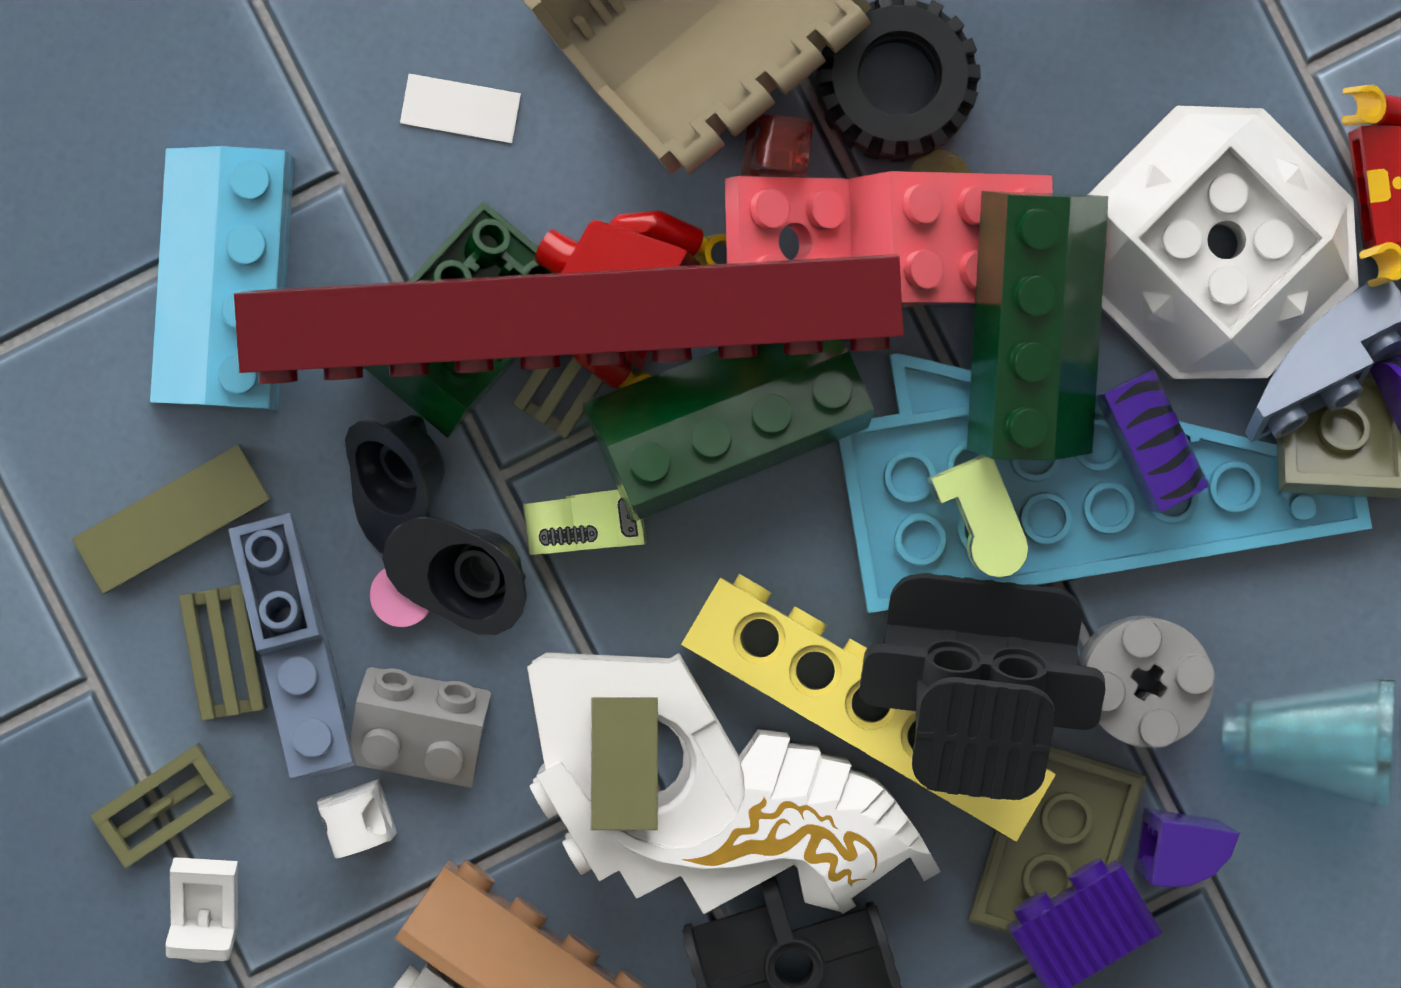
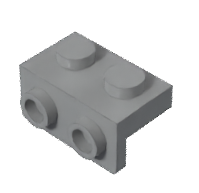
M367 668L356 700L350 739L356 765L472 788L491 692L472 687L461 681L445 682L410 675L400 669Z

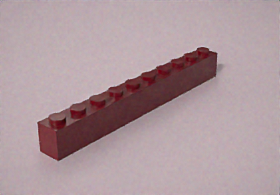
M898 254L249 290L234 293L239 373L258 372V384L297 382V370L322 368L324 380L363 378V366L389 365L390 377L418 376L429 374L428 363L454 361L455 373L487 372L495 370L494 359L520 358L521 369H546L560 367V355L586 354L587 366L616 365L626 363L625 352L652 350V362L692 360L691 348L717 346L718 358H744L758 356L757 344L784 343L785 355L814 354L824 352L823 341L850 339V351H872L890 349L889 337L904 336L900 256Z

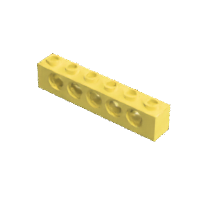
M738 574L733 584L724 578H720L681 645L926 788L916 779L913 773L912 755L914 748L908 741V730L912 723L916 721V711L889 708L883 718L876 721H867L860 718L853 709L852 699L854 693L860 688L863 658L867 648L850 638L844 648L824 638L821 635L827 624L796 606L793 607L789 616L771 607L766 602L772 592L741 574ZM765 619L771 622L778 631V646L768 656H755L744 646V629L753 620ZM809 652L824 653L834 664L835 673L833 680L826 687L820 689L809 688L801 682L798 676V663ZM1046 768L1045 778L1041 787L1032 795L1021 800L990 799L989 797H971L969 795L929 791L1017 842L1056 774Z

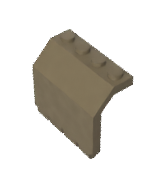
M522 0L552 41L607 107L671 175L681 166L689 175L725 146L719 137L723 131L727 129L736 137L775 104V101L769 94L777 87L784 95L789 93L826 62L819 51L828 46L834 53H837L871 24L865 14L871 9L867 0Z

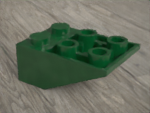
M483 201L408 281L550 274L553 272L535 262L538 246ZM517 358L494 359V371L455 373L454 361L428 363L429 374L390 377L389 365L363 367L448 438L488 394Z

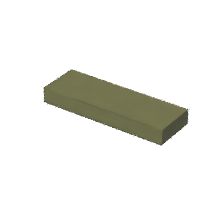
M238 444L71 539L101 592L106 594L266 504L272 498L242 445Z

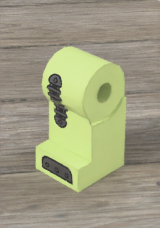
M981 455L927 478L936 502L944 503L954 498L969 533L966 546L967 554L975 568L989 576L1005 577L1012 575L1022 567L1028 553L1027 540L994 459Z
M618 490L566 496V499L523 504L529 555L645 545L647 543L644 518L631 523Z

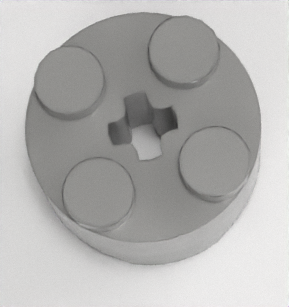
M1130 616L1118 619L1098 629L1086 642L1079 656V666L1097 668L1105 677L1106 690L1101 718L1097 726L1127 744L1139 747H1165L1192 732L1201 722L1210 706L1215 680V671L1200 642L1186 629L1170 621L1152 616ZM1153 666L1155 669L1151 677L1157 682L1156 687L1151 693L1142 690L1135 696L1134 693L1137 690L1138 684L1131 679L1133 671L1137 668L1148 671Z

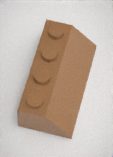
M450 860L447 861L395 937L396 941L464 988H649L637 977L623 969L615 976L597 964L596 961L600 956L599 952L576 935L569 933L563 940L543 925L548 917L528 901L517 896L510 903L491 890L496 881L481 868L467 860H464L460 867Z

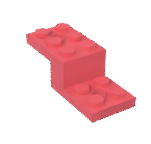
M889 171L850 179L757 176L725 178L727 264L789 260L782 254L779 247L780 233L785 226H789L794 230L799 240V250L793 260L898 254L900 256L902 308L931 304H975L982 191L1053 193L1052 175Z

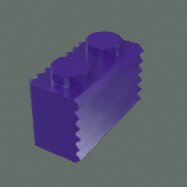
M1101 858L1095 859L1083 865L1068 877L1073 886L1051 899L1046 891L1038 893L1019 904L1013 910L1017 919L1006 926L1043 988H1072L1074 985L1080 984L1084 979L1103 970L1107 965L1113 964L1117 959L1125 957L1129 952L1136 950L1139 946L1146 944L1162 933L1125 869L1118 861L1114 860L1105 865Z

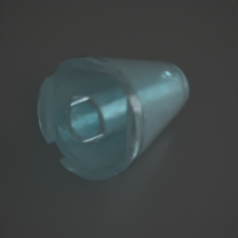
M1381 678L1237 703L1236 716L1224 715L1222 753L1234 754V766L1237 768L1375 807L1390 806L1395 680H1382Z

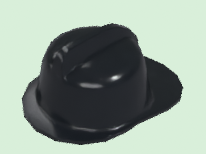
M410 415L399 421H391L384 425L376 421L360 420L349 427L345 437L346 455L350 466L352 497L357 521L366 538L382 554L386 539L397 525L411 518L429 517L428 501L439 489L445 474L444 460L439 448L428 435L425 421L421 416Z
M430 516L411 518L397 525L386 539L382 559L387 577L397 591L413 603L478 635H497L512 628L523 614L527 598L524 583L526 575L523 573L521 559L517 551L502 535L487 529L467 530L450 521Z

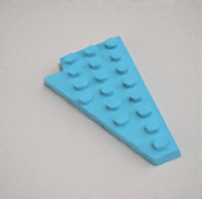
M901 353L888 355L898 414L872 418L869 428L838 440L867 613L888 610L890 595L894 586L902 578L913 574L932 573L934 575L968 577L1004 583L1040 585L1372 529L1367 497L1279 492L1277 445L1259 440L1251 443L1249 438L1181 421L1179 422L1203 469L1209 486L1163 512H1150L1096 401L1092 454L1059 460L994 459L1028 545L1026 561L1018 571L1010 576L995 577L981 572L969 560L966 548L969 533L954 498L944 503L936 502L927 480L928 477L981 456L967 450L971 370Z

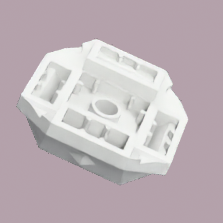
M1176 106L1088 194L1109 196L1101 311L1170 380L1268 378L1279 367L1287 353L1304 333L1332 307L1359 287L1353 198L1262 108ZM1214 225L1227 226L1235 233L1238 244L1232 258H1218L1209 249L1207 238L1209 231Z

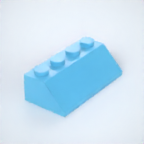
M228 146L166 148L150 402L279 410L280 383L258 384V372L239 373L234 293L249 290L286 288L294 157L286 150Z

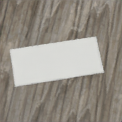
M408 74L400 124L512 143L521 93Z

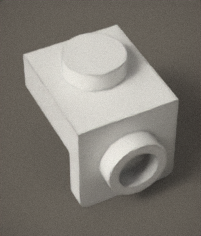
M191 858L173 859L170 869L171 926L165 944L166 956L168 958L187 959L196 963L227 961L230 959L238 929V861Z

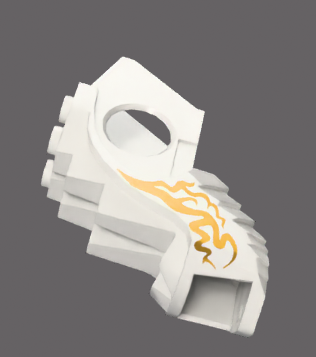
M547 652L534 659L532 664L527 666L544 764L541 765L536 775L537 777L533 779L530 788L548 819L559 814L569 832L565 834L566 839L562 843L581 875L593 870L598 880L601 881L619 870L636 899L681 876L703 914L795 865L804 902L844 914L856 907L853 900L854 896L909 857L924 881L941 872L920 834L891 793L875 777L866 772L851 768V764L846 757L821 753L818 746L813 744L789 743L790 737L788 732L763 729L756 731L738 755L680 653L671 658ZM592 697H658V721L669 726L679 737L684 751L683 767L676 781L665 790L658 792V830H590Z

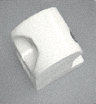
M380 779L335 793L317 801L318 809L336 859L389 842L397 834Z

